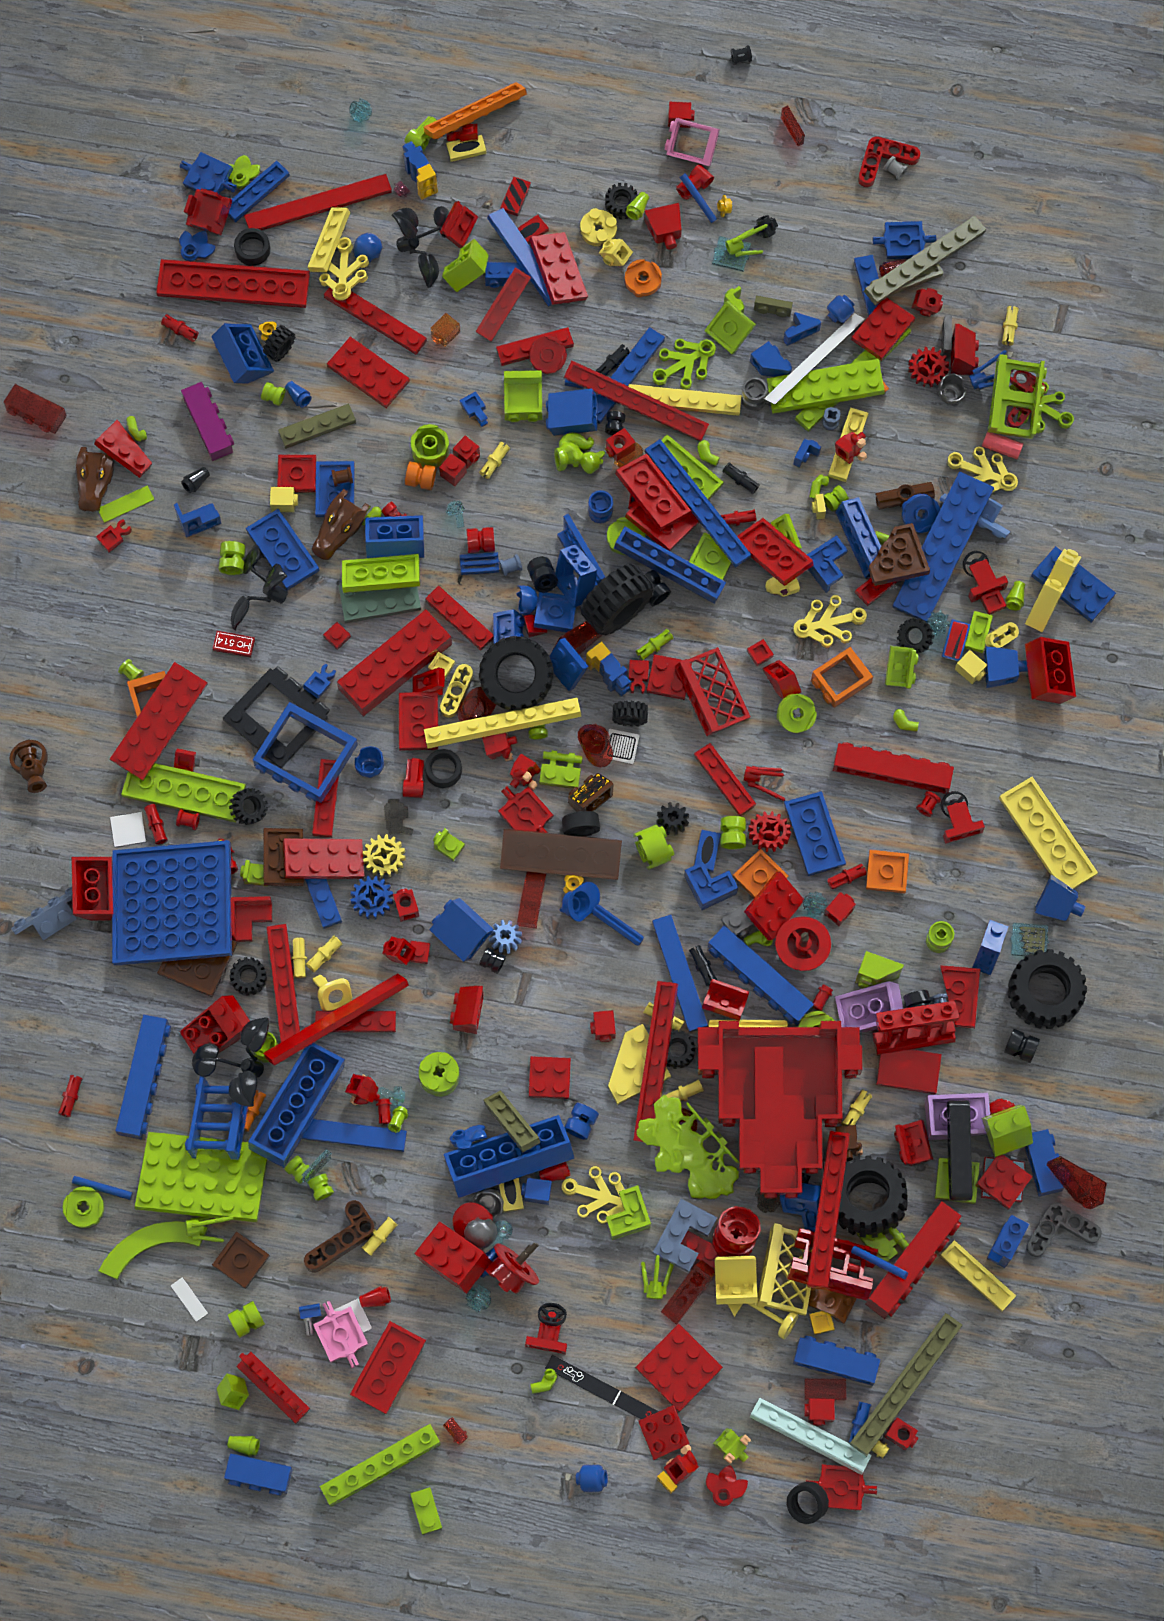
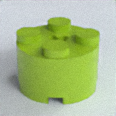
M433 424L419 427L411 437V451L414 461L421 463L422 467L425 465L436 466V468L441 466L449 456L450 451L447 433Z
M655 824L633 834V837L638 838L635 845L643 863L648 862L649 864L646 867L648 870L671 861V856L675 855L670 844L667 845L665 840L667 834L663 826L658 827Z
M435 1052L429 1054L421 1061L419 1079L422 1088L427 1093L443 1097L451 1094L456 1089L460 1074L458 1064L452 1056L446 1052ZM438 1071L442 1073V1077L440 1078L438 1075H436V1072Z

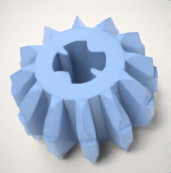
M501 920V926L495 923L493 925L495 930L490 934L492 937L489 938V942L494 943L492 948L497 949L499 947V953L501 954L504 949H506L507 954H510V948L516 951L518 949L516 944L522 943V940L519 938L522 936V932L517 931L519 926L514 925L512 927L511 920L508 921L507 925H505L504 920ZM503 934H504L505 936L509 935V939H508V940H507V938L502 939V935H503Z

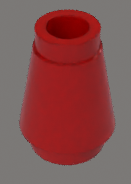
M563 1162L539 1171L541 1180H566V1177L570 1176L567 1162Z
M380 1286L359 1296L362 1308L387 1306V1303H391L387 1287Z

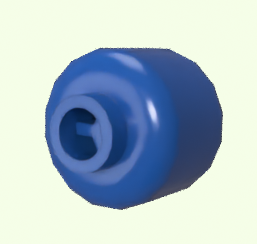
M837 295L827 306L829 312L827 316L834 323L837 321L845 323L854 313L853 306L855 304L846 295Z
M583 1465L580 1472L576 1473V1484L580 1485L583 1492H600L607 1486V1471L601 1465Z

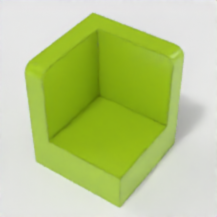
M228 1373L217 1387L221 1405L239 1410L249 1396L245 1379Z

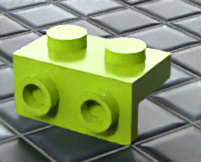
M890 646L885 679L886 685L911 689L916 679V673H913L914 665L918 663V654L915 649Z

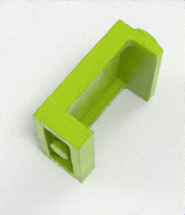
M542 370L504 371L505 421L519 422L520 420H528L529 422H537L538 420H543Z

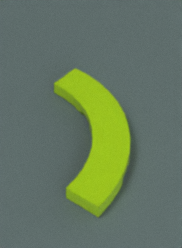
M171 1221L153 1224L135 1231L117 1244L103 1261L98 1271L118 1280L126 1266L143 1251L171 1242L190 1244L200 1248L203 1240H193L192 1236H187L186 1222ZM203 1226L204 1233H200V1235L205 1236L208 1228Z

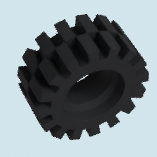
M618 183V187L614 184L612 189L609 187L608 193L606 192L605 195L606 211L608 210L610 214L613 213L615 218L619 216V219L622 220V216H625V219H628L626 207L638 196L637 190H633L632 185L628 187V183H624V186ZM619 196H624L628 198L629 203L625 206H619L615 203V199Z
M283 325L276 327V330H273L272 334L268 336L269 339L265 341L263 353L275 362L280 361L284 358L285 354L287 355L288 350L292 348L291 345L294 344L296 335Z
M916 618L906 620L904 624L899 626L900 630L897 631L899 633L897 640L900 642L898 644L902 647L913 648L916 650V653H922L933 644L932 639H934V635L932 632L934 631L925 620ZM914 628L922 632V640L916 644L909 640V632Z
M626 700L614 703L612 721L615 724L617 723V725H630V727H633V725L639 726V724L644 725V723L648 722V705L632 700L631 702Z
M246 788L232 796L233 799H230L229 802L232 805L229 806V809H233V812L230 814L231 816H236L234 818L235 821L240 820L239 824L245 823V825H250L261 821L262 817L266 816L264 812L268 811V807H265L268 802L263 801V798H265L264 794L259 795L261 791H255V788ZM245 799L251 800L254 804L252 814L246 813L243 809Z
M244 957V960H237L238 963H234L232 965L233 968L230 969V980L234 989L238 990L242 995L245 993L246 996H249L250 993L255 995L256 991L260 992L262 986L265 987L266 985L265 981H267L263 964L253 957H250V959ZM251 969L256 973V978L253 982L244 983L241 980V974L244 970Z
M674 1030L673 1033L671 1032L669 1048L676 1042L683 1044L685 1047V1053L679 1057L673 1056L670 1050L668 1051L667 1066H673V1069H677V1067H680V1069L684 1068L685 1065L688 1066L694 1059L696 1046L694 1045V1040L690 1038L691 1035H686L685 1031L681 1030V1032H678V1030Z

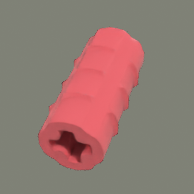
M987 431L982 447L1018 460L1023 443Z

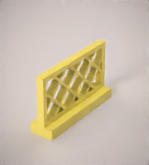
M776 1223L770 1228L756 1306L762 1308L767 1306L787 1312H795L804 1316L807 1314L811 1288H807L806 1285V1288L800 1291L792 1280H788L781 1286L776 1280V1275L781 1271L786 1278L788 1277L786 1268L790 1267L791 1264L790 1262L783 1266L779 1260L780 1255L786 1252L791 1261L794 1257L789 1249L793 1248L795 1243L787 1247L783 1241V1235H791L795 1241L798 1231L783 1228L781 1224ZM788 1284H791L796 1291V1294L790 1298L787 1297L782 1289ZM777 1291L785 1299L780 1304L771 1302L772 1295ZM799 1296L803 1302L802 1309L794 1307L790 1300Z

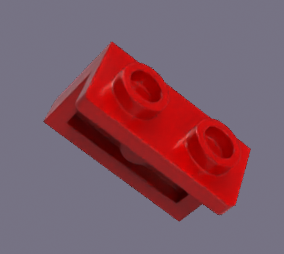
M712 979L702 1008L740 1021L749 991Z
M918 1120L905 1125H895L896 1131L894 1136L900 1145V1159L905 1165L913 1166L933 1160L924 1120Z

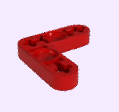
M872 137L868 142L858 182L863 187H871L874 184L881 158L890 159L894 156L898 162L915 165L920 159L921 152L912 145L882 137ZM875 143L879 144L876 153L873 152ZM896 147L899 153L892 154L889 152V149ZM911 153H914L913 158H910ZM873 158L877 163L869 165L866 161ZM867 171H870L869 179L864 180Z
M1017 370L1013 377L1010 376V383L1022 392L1032 393L1034 391L1036 377L1031 373ZM1018 374L1024 375L1026 382L1019 383L1016 380V376ZM1013 407L1006 418L1007 425L1019 428L1029 416L1031 410ZM1020 411L1022 414L1018 418V421H1016L1015 423L1012 422V417H1015L1017 413Z

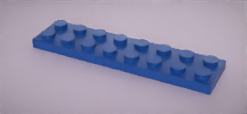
M959 471L922 545L930 568V574L905 579L893 603V608L917 619L925 620L928 623L994 490L993 486Z

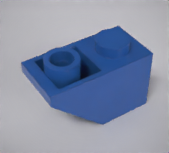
M769 341L751 353V364L763 376L777 377L789 375L792 372L790 362L787 359L784 360L780 355L779 349L775 345L772 346Z

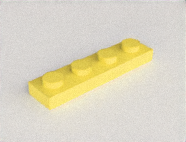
M331 207L308 264L310 272H327L350 215L348 208Z
M850 407L841 437L850 432H854L857 435L863 432L868 413ZM835 452L828 477L846 482L852 463H847L837 456Z
M955 1240L940 1255L942 1259L1001 1312L1016 1297L1012 1291Z

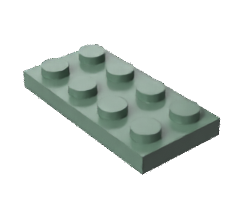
M338 585L345 623L421 610L417 587L343 593L342 585Z

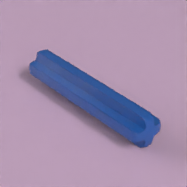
M596 905L592 910L594 916L636 946L642 943L644 937L602 906Z

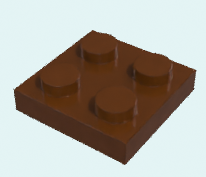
M236 1231L212 1266L246 1289L270 1255Z

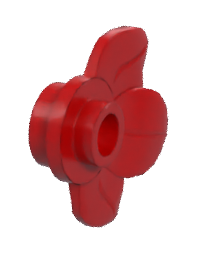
M728 1465L720 1471L719 1475L709 1472L706 1478V1486L713 1493V1501L718 1506L726 1507L731 1504L733 1499L744 1495L748 1481L744 1479L736 1480L734 1469L731 1465ZM720 1493H725L727 1495V1498L725 1500H721L719 1498Z

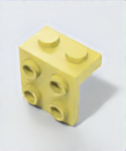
M716 1257V1305L758 1303L756 1257Z

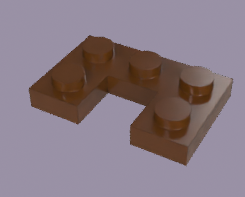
M263 829V886L304 885V879H285L283 853L284 838L303 839V829Z

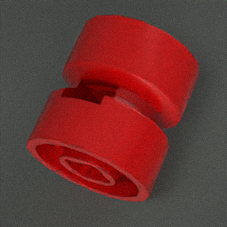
M485 527L481 531L477 528L466 529L468 553H479L480 549H483L484 552H495L493 527Z

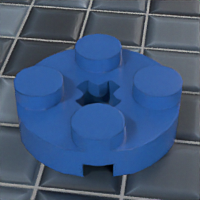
M927 494L914 495L902 504V520L905 525L913 523L916 532H927L931 529L940 511L939 504ZM920 509L925 510V512L922 513L923 517L921 518L920 516H917V513Z

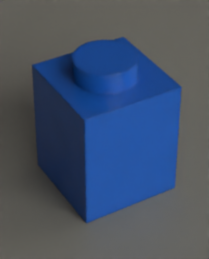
M527 1178V1183L522 1184L521 1195L525 1196V1202L549 1205L552 1181Z

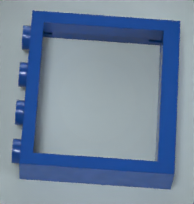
M289 702L253 758V764L260 773L265 774L266 772L276 782L288 784V787L294 792L298 793L300 791L306 794L305 796L309 800L312 799L322 803L358 746L355 737ZM289 717L345 746L319 789L263 759Z

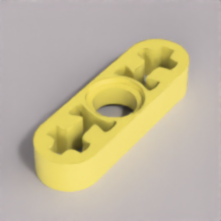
M461 664L456 668L440 704V710L444 717L452 718L457 714L472 681L473 670L467 664ZM464 670H466L469 676L465 675L463 678V683H461V673H463ZM458 686L462 689V693L460 695H453L451 693L452 688ZM452 699L454 700L452 703V708L454 710L450 709L449 712H447L445 706L448 707Z

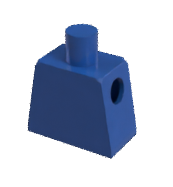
M996 647L985 648L984 662L987 664L985 670L986 688L1015 683L1018 681L1019 672H1028L1027 660H1018V652L1016 650Z
M1050 875L1036 904L1035 913L1066 921L1070 913L1081 917L1086 906L1076 902L1078 898L1076 890L1055 876Z

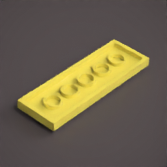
M1033 777L999 796L1000 801L1050 875L1055 876L1075 889L1098 874Z

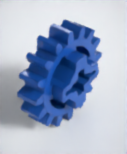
M367 876V881L365 882L360 879V885L354 884L356 891H351V896L355 897L350 899L351 904H355L353 906L354 911L359 910V916L366 914L367 919L370 918V915L377 919V914L379 913L381 916H385L384 910L390 911L388 904H393V899L390 898L393 896V891H389L391 889L390 884L385 885L384 879L379 882L377 876L374 877V880ZM373 886L379 887L382 890H377ZM370 891L374 895V904L370 901ZM380 902H384L379 908H377Z

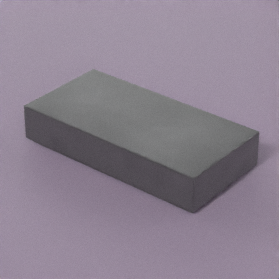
M945 315L942 324V356L946 355L947 358H950L952 351V315Z

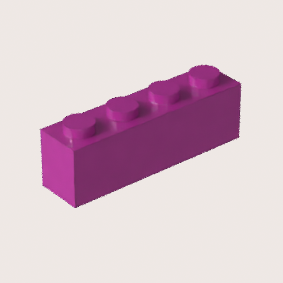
M199 382L182 389V397L211 460L214 461L233 453L232 446L235 445L231 435H227L225 429H227L223 418L219 419L217 415L220 412L216 403H212L210 400L212 394L209 388L204 387L203 383Z

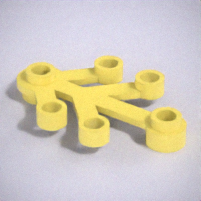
M347 237L341 238L337 245L341 253L340 269L330 262L327 270L339 278V283L334 282L327 273L319 277L321 285L330 287L333 290L334 298L337 300L347 299L351 295V289L357 283H364L368 279L366 271L359 270L356 272V276L347 282V278L360 267L365 268L369 264L367 256L360 255L348 267V257L353 249V245Z
M976 447L973 452L974 458L979 460L982 467L963 461L962 455L957 452H953L948 456L947 464L950 468H961L979 476L973 478L982 482L988 480L995 481L996 483L991 485L994 487L993 492L1000 489L1013 491L1017 487V477L1012 473H1008L1003 463V457L999 453L992 455L991 464L997 466L1000 474L993 472L983 447ZM976 451H981L982 455H977ZM994 458H999L1000 461L996 462ZM956 460L958 464H952L951 461ZM1005 481H1010L1011 485L1005 484Z
M833 595L830 598L829 606L819 621L812 622L815 615L823 607V603L816 599L812 601L811 609L805 619L798 620L794 624L793 630L799 638L811 637L820 642L823 647L829 648L833 644L832 636H823L815 630L823 629L839 638L842 643H849L852 638L851 632L848 630L841 631L834 626L851 621L856 625H861L866 621L867 613L862 608H856L850 614L831 618L836 608L841 605V598L838 595ZM836 599L839 603L834 604L832 600ZM819 604L820 608H814L813 605ZM860 612L863 616L857 617L856 613ZM806 626L807 629L801 630L800 627ZM846 634L849 636V638L844 639L842 636ZM824 639H829L831 642L826 644Z
M597 1166L590 1168L589 1176L594 1179L600 1191L578 1185L571 1178L564 1180L562 1191L565 1195L572 1196L578 1193L598 1199L588 1205H580L577 1209L579 1217L586 1218L589 1213L608 1203L617 1205L607 1212L600 1211L597 1214V1221L600 1224L607 1223L606 1220L602 1221L599 1219L601 1214L610 1216L625 1211L619 1195V1191L625 1190L619 1173L612 1172L608 1179L609 1183L615 1186L619 1197L611 1195L601 1176V1169ZM593 1170H598L599 1175L593 1176L591 1172ZM614 1175L617 1176L618 1181H611V1177ZM572 1183L574 1187L569 1190L566 1188V1185ZM585 1208L587 1213L585 1215L580 1214V1209Z

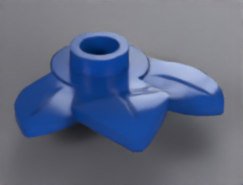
M184 231L179 239L182 247L181 256L184 260L190 262L195 261L197 258L210 256L216 248L214 245L208 244L206 231L198 232L193 236L189 232Z
M476 1125L466 1130H456L450 1136V1142L458 1149L468 1150L471 1148L472 1142L487 1138V1134L484 1131L485 1126Z

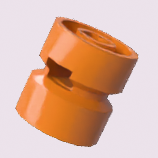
M410 461L406 471L405 485L412 487L420 485L421 489L432 491L436 477V466L425 465L422 467L421 463Z

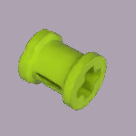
M130 659L123 662L118 669V672L124 674L130 681L141 678L144 675V671L135 667Z

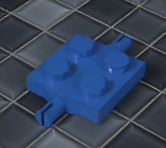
M200 152L192 165L185 161L180 163V168L188 171L183 181L185 187L194 191L203 188L218 194L224 189L235 192L237 189V185L228 182L233 167L207 154Z
M922 221L885 222L884 237H873V245L884 244L887 259H910L924 249L925 243L937 241L936 235H925Z

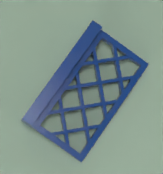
M564 515L563 531L558 533L557 537L564 548L577 544L597 569L594 588L606 577L570 515Z

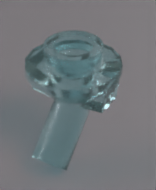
M452 501L447 506L446 514L455 516L457 528L465 527L463 519L465 508L461 501Z
M394 1086L393 1091L384 1087L379 1088L378 1093L392 1099V1105L400 1106V1103H404L406 1091H402V1086Z
M497 1221L495 1223L498 1234L492 1245L493 1247L497 1243L502 1244L504 1239L508 1240L510 1238L513 1227L509 1222Z

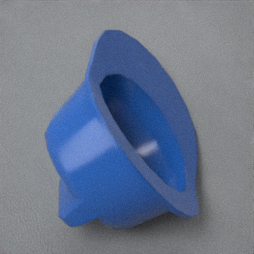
M585 882L575 890L566 893L562 900V907L559 909L560 912L565 913L574 921L580 922L584 920L600 902L598 887L592 882Z

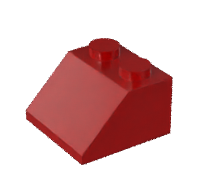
M955 324L952 334L950 374L971 375L973 374L972 370L978 368L979 358L975 357V351L979 349V340H976L975 332L960 324Z
M483 986L460 987L459 993L455 992L453 1004L456 1005V1010L451 1012L450 1024H453V1030L477 1034L484 999Z

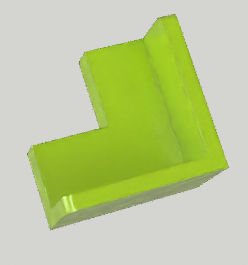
M473 239L460 248L457 259L444 267L442 277L458 292L485 273L489 255Z
M639 1186L619 1191L625 1211L606 1217L612 1240L651 1228V1222Z

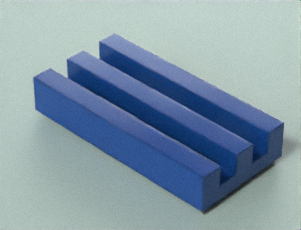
M498 552L460 555L461 575L499 573ZM495 565V567L464 569L466 566Z

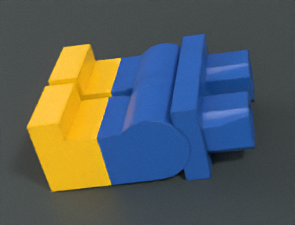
M413 142L403 145L405 171L408 175L411 174L413 181L417 182L420 199L423 200L438 193L436 173L423 154L421 146L415 147Z
M602 641L586 653V664L589 666V670L595 667L602 675L603 681L608 685L607 688L610 692L616 690L620 696H623L630 690L629 685L631 681L626 677L627 669L624 666L621 667L619 661Z

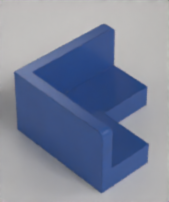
M213 503L183 515L178 504H174L178 521L186 538L222 524L219 513Z
M837 535L807 554L814 564L808 570L825 593L830 590L831 585L843 578L842 572L834 561L845 555L848 550Z
M703 862L685 870L684 877L701 910L724 901L738 892V886L730 871L711 879Z
M802 1183V1194L798 1195V1198H785V1195L779 1196L783 1212L802 1215L804 1228L815 1232L821 1186Z

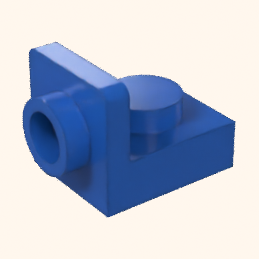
M804 438L794 458L793 465L800 468L803 462H807L810 453L819 456L821 446L814 440Z

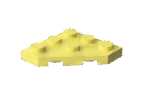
M643 1024L625 1032L608 1085L617 1105L641 1092L649 1034ZM667 1067L665 1071L664 1081L671 1078V1075Z

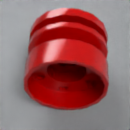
M739 1206L727 1208L721 1214L712 1236V1244L721 1257L749 1256L752 1253L761 1231V1223L757 1215L751 1210Z

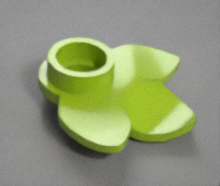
M246 155L238 157L234 165L228 164L233 167L229 179L239 189H244L249 185L250 180L257 177L260 172V165H251L250 159Z

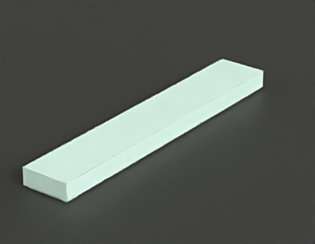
M759 1398L750 1415V1418L861 1475L872 1456L868 1454L866 1457L849 1443Z

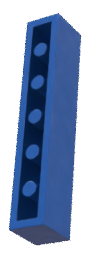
M627 527L623 528L615 543L614 549L714 604L726 584L725 581Z
M723 926L708 942L707 948H709V953L715 958L719 957L729 971L732 972L734 970L744 984L751 985L757 996L767 999L769 1001L768 1005L773 1010H779L784 1014L783 1018L788 1023H794L797 1026L803 1017L813 1009L814 1004L726 926Z
M143 1014L116 1127V1133L120 1136L142 1140L143 1134L146 1135L148 1123L146 1119L147 1115L152 1113L153 1103H151L152 1095H156L158 1086L155 1081L156 1077L160 1076L162 1070L160 1060L161 1056L164 1057L166 1054L167 1045H164L166 1037L169 1038L171 1026L165 1018Z

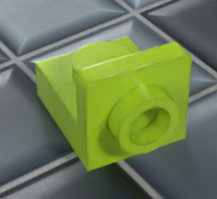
M741 287L729 289L725 293L724 304L726 301H729L744 314L745 306L739 299Z
M446 828L442 832L439 831L433 839L434 849L452 861H455L465 847V843L449 834Z
M250 860L245 861V865L241 866L240 877H243L244 884L263 886L262 864H253Z

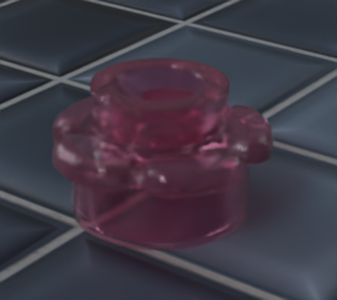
M402 181L394 183L396 187L393 190L400 197L403 195L407 197L406 195L410 191Z

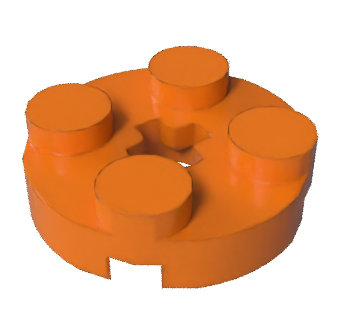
M639 259L627 267L625 285L636 297L652 295L661 287L662 273L656 263ZM640 275L648 277L646 281L639 280Z

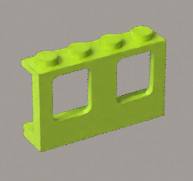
M1003 354L998 356L988 432L1033 439L1036 433H1039L1040 422H1038V415H1041L1043 407L1040 404V397H1043L1045 391L1042 381L1046 378L1047 368L1044 367L1045 361L1041 360L1038 364L1007 359V355ZM1011 370L1035 373L1034 393L1010 390ZM1014 406L1030 409L1032 411L1030 429L1005 426L1006 407Z

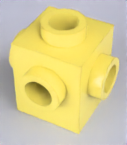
M608 239L599 252L603 257V261L609 266H624L633 253L622 239Z

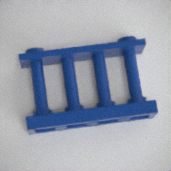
M200 1076L199 1083L195 1087L197 1096L189 1138L185 1142L186 1151H188L192 1158H196L198 1149L225 1150L231 1159L239 1160L248 1107L236 1102L232 1104H206L207 1094H229V1086H210L206 1078ZM204 1112L232 1113V1119L228 1123L203 1122ZM201 1130L228 1131L229 1133L228 1140H225V1142L199 1141Z

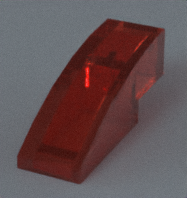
M527 871L517 919L518 926L537 929L546 873Z

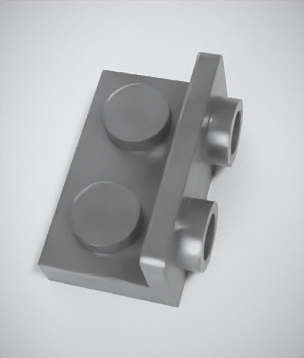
M754 899L721 919L724 926L740 939L749 935L750 930L756 927L744 913Z

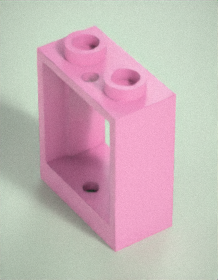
M676 118L675 121H671L669 132H672L670 140L667 139L664 150H667L666 155L711 166L720 129ZM680 124L710 132L703 159L674 151Z

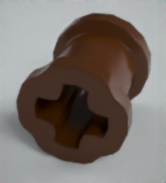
M350 467L340 471L331 470L334 487L342 483H353Z

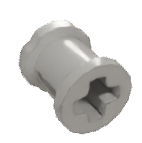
M892 156L885 164L883 170L889 171L896 176L897 180H900L906 173L908 166H903L896 161V157Z

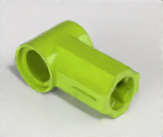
M428 116L417 129L409 131L404 142L406 144L413 142L415 147L421 146L424 151L431 137L425 134L423 127L436 121V119Z

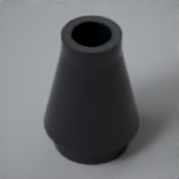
M202 467L184 476L181 484L188 493L196 492L210 476V473L205 467Z

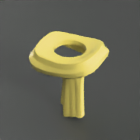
M322 975L313 978V982L319 987L318 999L323 1011L338 1009L352 1001L348 980L340 978L327 982L326 978ZM334 990H341L343 993L342 999L339 1002L331 1003L329 1001V994Z

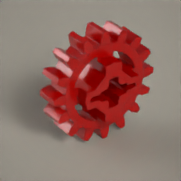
M925 347L923 352L917 349V354L913 353L908 363V372L912 373L910 378H916V384L923 382V387L926 386V383L930 387H933L934 383L939 385L940 379L949 372V362L946 361L947 356H941V350L935 352V347H932L931 351Z
M765 811L763 816L756 814V818L751 819L748 827V838L752 839V845L758 844L759 850L764 847L765 852H768L770 848H772L773 852H776L777 847L782 850L784 844H788L791 836V826L786 824L787 819L781 820V814L774 816L773 811H771L770 815H767Z

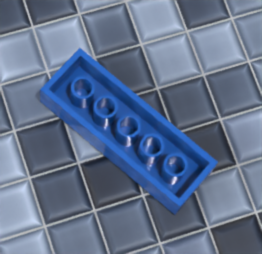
M315 1043L305 1047L248 1141V1149L284 1168L342 1072L345 1059Z
M557 1115L529 1125L539 1137L540 1143L525 1152L520 1150L508 1133H504L474 1143L468 1150L457 1149L445 1153L444 1158L458 1198L575 1159L570 1140L560 1116Z

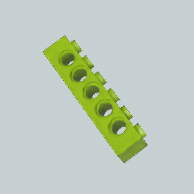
M428 1424L324 1483L320 1488L329 1505L333 1507L440 1446L441 1443L431 1424Z

